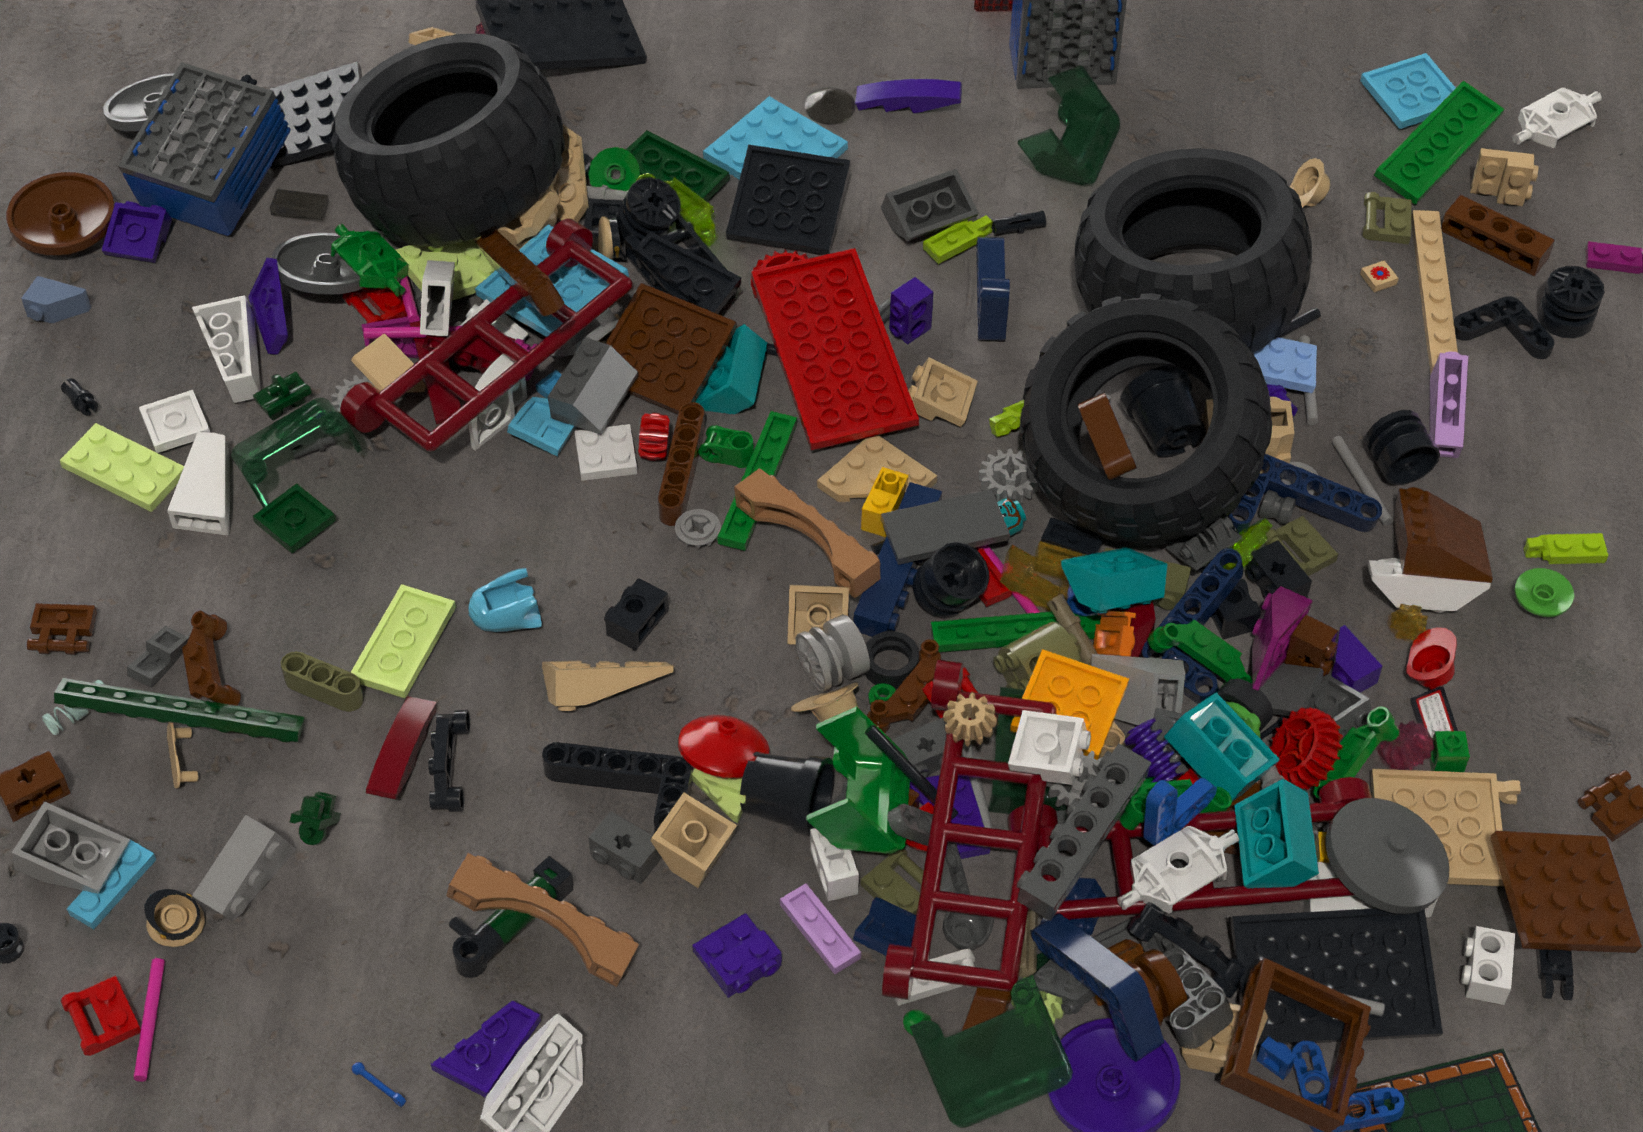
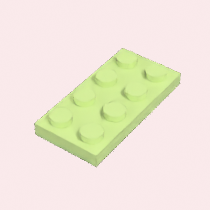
M97 423L60 459L62 468L150 512L177 486L184 468L183 465Z
M401 584L351 673L359 678L361 685L406 698L455 611V601Z

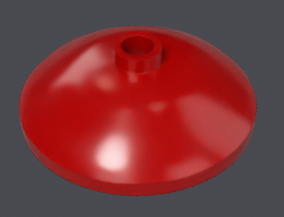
M707 715L694 719L682 728L678 738L679 751L690 765L704 773L724 778L743 777L748 761L756 760V757L753 756L755 752L769 754L770 751L767 740L757 728L744 720L727 715Z

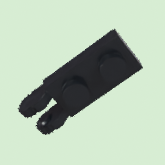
M1536 949L1538 979H1541L1543 998H1552L1554 993L1553 980L1561 981L1563 1000L1572 1001L1574 994L1572 951Z

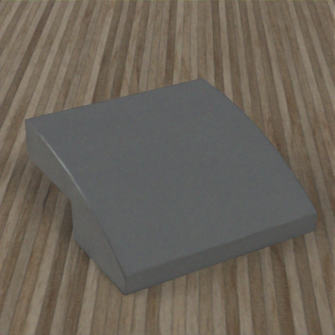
M1282 664L1260 690L1270 701L1273 714L1290 716L1291 711L1298 712L1301 707L1307 708L1311 697L1316 698L1324 671L1321 668Z

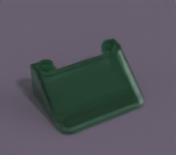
M316 398L241 441L233 448L231 457L263 508L268 504L257 487V484L261 483L268 474V468L263 460L308 433L321 427L328 436L336 437L345 434L356 452L362 451L350 425L328 399Z
M1033 975L1019 980L1013 986L1011 997L1016 1009L945 1038L940 1026L933 1021H922L910 1026L945 1112L953 1125L960 1128L972 1126L1060 1089L1070 1082L1073 1075L1072 1066Z

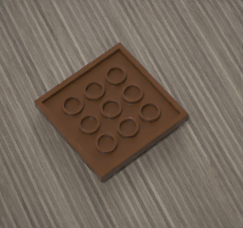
M640 283L606 344L611 345L638 371V376L627 393L679 414L681 406L689 402H696L738 326L736 321Z
M1495 831L1490 836L1523 949L1636 953L1642 947L1606 836Z

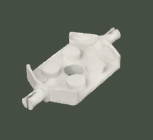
M1560 88L1520 110L1518 117L1523 131L1513 135V142L1516 145H1520L1526 140H1532L1555 148L1558 139L1589 122L1591 127L1595 125L1597 114L1592 105L1601 101V94L1595 91L1586 96L1566 88Z
M1187 826L1131 859L1132 890L1118 897V904L1120 907L1122 906L1123 910H1126L1138 901H1143L1146 904L1151 902L1160 907L1164 912L1172 913L1173 905L1220 876H1222L1223 881L1226 880L1227 865L1224 851L1229 846L1239 842L1237 833L1234 830H1230L1218 838L1216 835L1211 836L1192 826ZM1174 859L1185 860L1188 865L1184 868H1176L1170 862Z

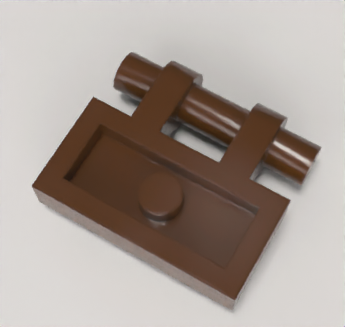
M36 603L30 629L32 634H40L39 639L27 640V650L38 651L39 654L63 651L66 655H76L77 652H89V641L79 640V636H92L97 615L95 605ZM53 635H66V640H55L52 637Z
M1623 770L1618 774L1612 773L1605 778L1604 783L1598 787H1590L1584 792V796L1578 799V804L1582 809L1585 810L1592 806L1597 811L1593 814L1591 821L1612 842L1643 822V788L1639 784L1630 790L1625 786V783L1631 780V775L1627 770ZM1612 793L1617 799L1609 803L1605 796Z

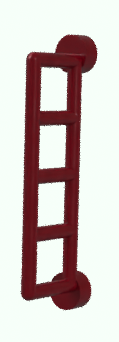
M564 219L551 230L546 241V251L549 256L539 263L537 267L550 277L563 265L565 267H574L580 264L610 284L606 289L577 312L564 304L558 311L550 314L563 324L534 348L527 351L491 325L524 298L511 286L382 391L369 382L355 385L345 395L341 403L340 414L346 422L363 433L373 431L384 420H387L426 451H435L630 291L632 281L625 274L590 251L593 235L589 229L574 219ZM476 336H479L515 362L481 391L442 364ZM427 375H430L466 402L431 432L393 404Z
M937 660L932 687V709L947 711L949 701L957 702L959 694L963 695L965 699L969 698L972 692L961 691L963 663ZM974 693L977 700L985 695L987 704H993L995 714L1021 717L1023 710L1057 714L1056 706L1051 702ZM946 733L911 947L889 944L883 973V997L909 1000L914 979L1006 992L1013 991L1017 987L1029 908L1017 901L1020 889L1016 886L1026 870L1031 873L1035 867L1033 861L1037 853L1047 781H1042L1040 774L1011 771L1007 762L962 757L964 739L955 743L953 734ZM958 776L1027 784L1020 832L951 823ZM954 842L1017 851L1010 900L940 891L947 843ZM941 910L1006 919L1007 924L1000 970L928 961L936 911Z
M1346 777L1333 780L1324 785L1319 792L1320 803L1310 804L1312 822L1326 821L1330 824L1336 814L1348 803L1358 799L1371 798L1367 782L1359 778ZM1043 805L1037 852L1042 846L1048 848L1052 842L1050 835L1058 823L1056 810L1048 805ZM1024 806L1016 808L1009 814L1007 819L1009 831L1020 832ZM1235 810L1199 813L1185 827L1192 826L1202 832L1237 829ZM1118 820L1105 839H1111L1120 896L1066 900L1062 903L1056 914L1059 913L1068 920L1132 915L1142 912L1146 906V903L1143 901H1138L1126 910H1123L1122 906L1120 907L1117 898L1132 890L1131 859H1133L1130 838L1144 837L1145 822L1140 823L1134 830H1128ZM1083 826L1075 827L1080 832H1089V830ZM1052 875L1042 876L1047 881H1056V878ZM1339 878L1307 880L1295 887L1246 888L1245 886L1214 888L1212 881L1174 904L1172 911L1356 895Z

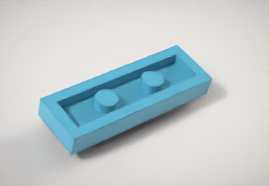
M130 839L129 845L99 894L82 891L67 908L69 915L94 930L156 861L154 853Z

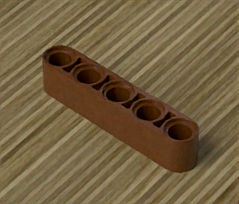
M686 403L679 410L658 495L659 519L668 526H675L676 520L687 509L699 459L698 450L703 442L705 433L704 408L699 403Z

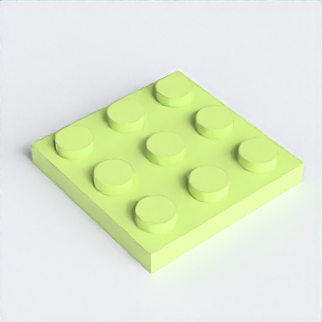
M473 239L444 246L409 245L396 249L399 255L409 264L408 276L421 291L427 260L455 262L452 301L476 293L475 288L495 271Z

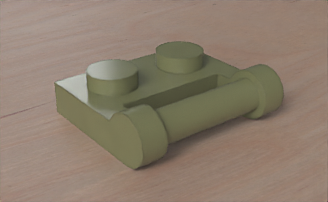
M1376 192L1366 193L1364 196L1366 225L1363 227V237L1367 240L1409 244L1411 238L1412 200L1381 197ZM1377 209L1383 210V228H1379L1376 225Z
M1304 516L1276 530H1268L1261 538L1265 545L1279 540L1308 576L1336 562L1339 555ZM1283 540L1300 557V559L1303 562H1300L1297 559V557L1286 547V545L1282 542Z
M905 849L889 854L886 859L861 878L860 886L872 897H879L916 915L920 893L894 869L900 866L920 885L924 870L907 856L908 852Z

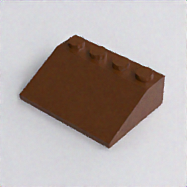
M1417 487L1399 488L1393 519L1402 574L1492 583L1493 577L1481 522L1429 491H1423Z

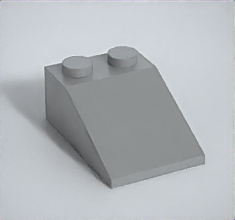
M44 801L12 851L14 869L45 883L99 894L129 845L130 839Z

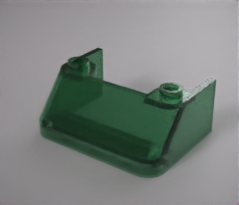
M1080 65L1050 76L1048 79L1062 98L1059 104L1058 116L1067 127L1061 140H1059L1052 129H1048L1019 139L1017 144L1033 163L1036 170L1042 175L1086 186L1096 181L1119 132L1120 118L1084 67Z

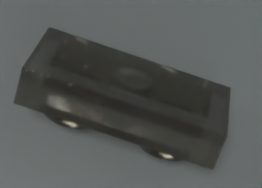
M277 189L270 205L271 215L322 221L329 204L328 195Z

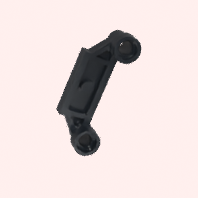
M455 710L453 714H437L436 731L431 732V746L434 750V756L429 757L428 761L429 773L434 775L435 791H431L429 794L431 810L448 809L449 812L464 810L463 788L451 787L455 734L470 733L471 723L468 710Z
M1148 902L1140 915L1134 916L1128 925L1131 933L1146 942L1151 940L1155 932H1159L1216 972L1212 979L1223 989L1226 997L1232 998L1239 988L1237 983L1247 968L1234 958L1229 959L1224 954L1225 952L1220 950L1221 945L1208 936L1202 938L1192 931L1194 927L1180 917H1177V919L1171 916L1168 917L1164 915V911L1160 907Z

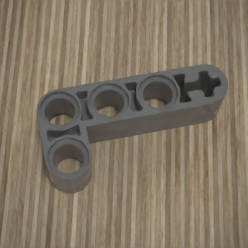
M1155 932L1149 942L1142 940L1144 952L1156 949L1163 953L1176 969L1187 994V1001L1177 1007L1170 1016V1023L1181 1046L1187 1049L1198 1048L1232 1022L1234 1018L1233 1011L1223 989L1184 949L1159 932Z

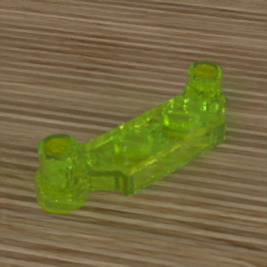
M645 173L640 175L637 180L648 177L655 178V176ZM676 178L672 181H664L676 191L680 199V215L686 222L689 221L693 225L694 231L707 247L711 246L715 241L714 236L716 234L715 223L711 219L714 207Z

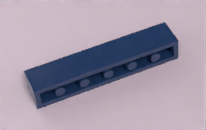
M909 482L898 510L941 501L942 491ZM887 537L878 556L881 579L862 593L853 618V622L860 633L871 637L884 631H896L900 619L898 611L900 608L904 609L909 598L907 590L909 585L913 586V577L918 570L916 569L918 563L923 564L925 559L898 565Z

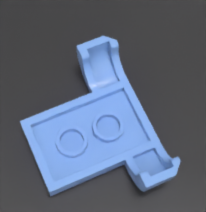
M1277 337L1265 347L1253 353L1260 365L1266 384L1282 385L1284 388L1313 393L1316 387L1317 345Z

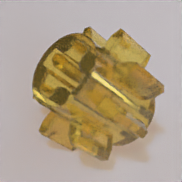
M1400 604V609L1391 613L1390 628L1398 631L1396 634L1397 638L1415 640L1419 634L1426 631L1428 616L1420 614L1421 606Z

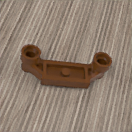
M199 610L192 616L191 625L193 629L187 644L182 647L190 695L197 699L204 696L217 703L238 706L241 699L239 690L229 685L221 684L213 641L221 639L226 633L227 622L215 614L209 615Z
M927 639L922 642L918 665L888 701L875 700L871 703L867 717L884 733L890 729L891 722L905 719L913 722L929 702L922 689L927 683L933 681L937 660H941L939 645L935 640Z

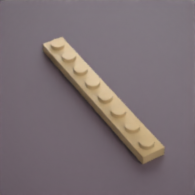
M1413 210L1411 223L1431 375L1440 353L1450 351L1458 353L1453 325L1454 320L1439 211Z

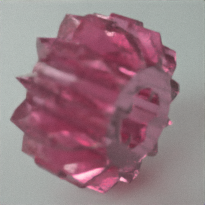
M1413 720L1407 724L1400 723L1398 726L1400 733L1395 740L1390 742L1384 740L1379 744L1386 763L1392 769L1397 768L1398 770H1405L1407 768L1413 770L1418 764L1423 765L1424 759L1432 757L1431 751L1435 748L1427 728L1422 723L1416 724Z

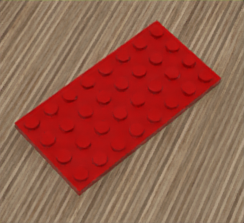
M855 248L751 271L753 285L811 450L919 425V417Z

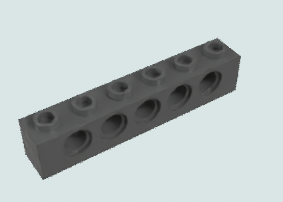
M1119 743L1112 753L1107 751L1098 766L1101 770L1097 776L1093 774L1089 776L1082 789L1085 792L1080 800L1075 798L1066 812L1069 817L1065 823H1057L1050 835L1052 842L1048 848L1044 846L1040 848L1034 858L1033 863L1036 865L1031 873L1026 870L1019 879L1016 886L1020 889L1018 902L1049 921L1052 920L1124 812L1126 804L1137 793L1147 778L1152 762ZM1116 779L1121 784L1115 785L1110 783L1108 780ZM1092 803H1101L1105 808H1096ZM1083 826L1087 828L1089 832H1080L1075 827ZM1059 851H1069L1073 856L1065 857ZM1052 875L1056 878V881H1047L1042 876Z

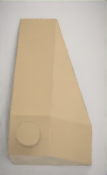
M582 661L542 662L548 700L554 706H558V710L561 711L576 710L578 705L593 703L674 672V666L667 662L629 661L625 662V667H620L619 663L610 661H599V663H596V667H590V664L582 663Z

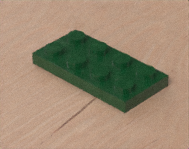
M648 130L626 149L633 154L639 163L640 179L650 177L668 183L676 191L682 202L698 210L730 180L728 171Z

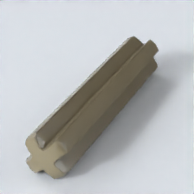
M1028 909L1019 976L1026 977L1027 979L1032 978L1037 970V945L1033 941L1030 932L1038 926V913Z

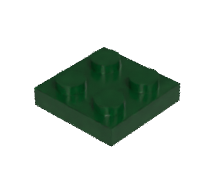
M297 483L253 515L254 523L291 554L336 521L335 514Z

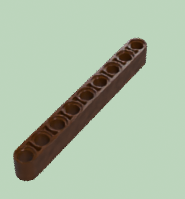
M497 230L482 235L476 243L489 264L542 316L553 314L564 305V300L550 278Z

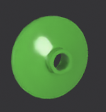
M1534 568L1525 571L1518 577L1514 588L1515 596L1520 605L1527 611L1543 617H1554L1569 610L1574 600V590L1571 583L1560 573L1546 568Z

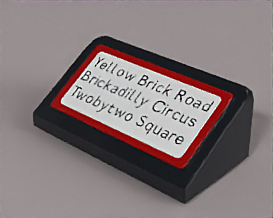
M1443 686L1410 699L1425 750H1429L1435 731H1458Z

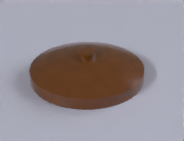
M77 172L53 173L37 178L23 186L9 202L6 220L13 239L23 248L43 255H66L86 249L106 235L115 203L109 188L95 177Z

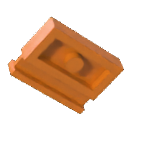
M1118 611L1097 613L1098 616H1101L1100 624H1096L1093 645L1097 653L1101 655L1130 656L1135 644L1134 627L1130 626L1131 618H1135L1136 613Z

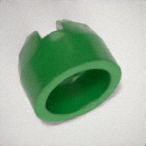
M918 1009L908 1011L903 1017L904 1029L916 1039L921 1038L927 1032L931 1023V1016Z

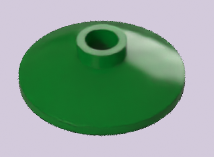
M611 147L604 149L593 158L590 164L589 181L594 187L606 185L609 189L629 191L631 185L640 179V167L637 159L623 148ZM615 171H620L621 173L618 179L612 178V174Z

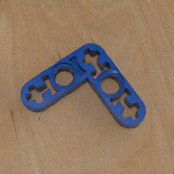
M1202 777L1178 797L1177 789L1165 780L1156 783L1146 799L1144 839L1155 846L1180 831L1212 801L1217 792V787Z
M1301 1041L1292 1050V1054L1296 1056L1293 1068L1301 1097L1315 1104L1323 1103L1325 1108L1331 1084L1322 1051L1315 1042ZM1308 1052L1309 1056L1312 1057L1313 1070L1308 1072L1306 1062L1302 1058V1053ZM1317 1080L1325 1088L1319 1094H1311L1306 1090V1084ZM1385 1087L1352 1094L1349 1098L1348 1107L1352 1104H1359L1365 1108V1114L1360 1118H1353L1347 1115L1344 1125H1340L1332 1132H1343L1399 1120L1404 1113V1097L1402 1093L1395 1088ZM1385 1099H1390L1391 1103L1394 1104L1393 1110H1388L1387 1106L1384 1105ZM1371 1101H1374L1376 1114H1371ZM1310 1126L1311 1130H1313L1314 1132H1323L1315 1127Z

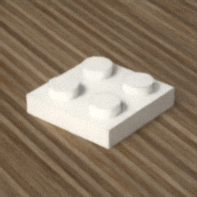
M193 390L139 407L156 453L193 442L197 432L210 433Z
M630 424L606 427L601 435L588 430L574 431L581 481L638 474Z

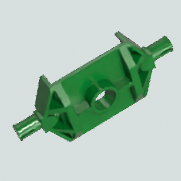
M339 224L335 228V232L340 238L332 243L331 256L334 257L338 253L360 276V287L389 288L396 296L403 295L405 288L399 282L408 275L409 264L378 232L349 231L344 224H341V226Z

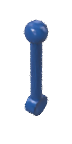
M356 1062L353 1064L352 1072L355 1075H362L392 1098L399 1107L406 1103L405 1098L401 1094L395 1093L366 1071L363 1063Z

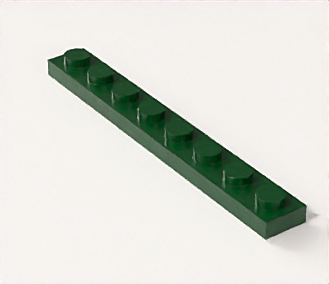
M67 678L61 680L54 692V703L63 704L69 708L81 707L94 709L100 713L113 712L125 714L131 718L144 717L156 719L162 723L175 722L194 728L206 727L220 732L244 733L251 737L275 738L281 742H298L305 722L304 716Z

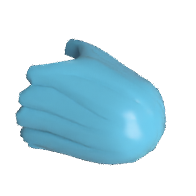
M526 568L510 571L478 588L472 594L468 612L474 625L481 630L489 632H507L542 627L537 600L533 596L534 590L532 586L521 585L515 582L528 577Z

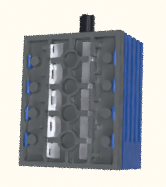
M1013 0L1009 47L1017 89L1116 84L1127 0Z
M181 62L118 165L139 205L149 208L151 205H157L165 208L172 218L226 236L231 235L291 131L287 127L288 123L284 119L283 112H280L281 107L277 104L278 100L275 99L274 91L256 86L257 81L248 74L242 76L241 80H237Z

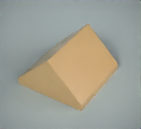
M385 333L354 355L351 360L374 386L381 391L414 365ZM423 380L408 392H424L426 386Z
M790 585L787 644H796L797 634L803 631L809 632L815 626L823 631V625L826 621L842 614L848 616L849 587Z

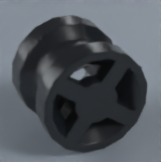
M0 923V963H11L21 957L24 951V944L17 928L13 924Z

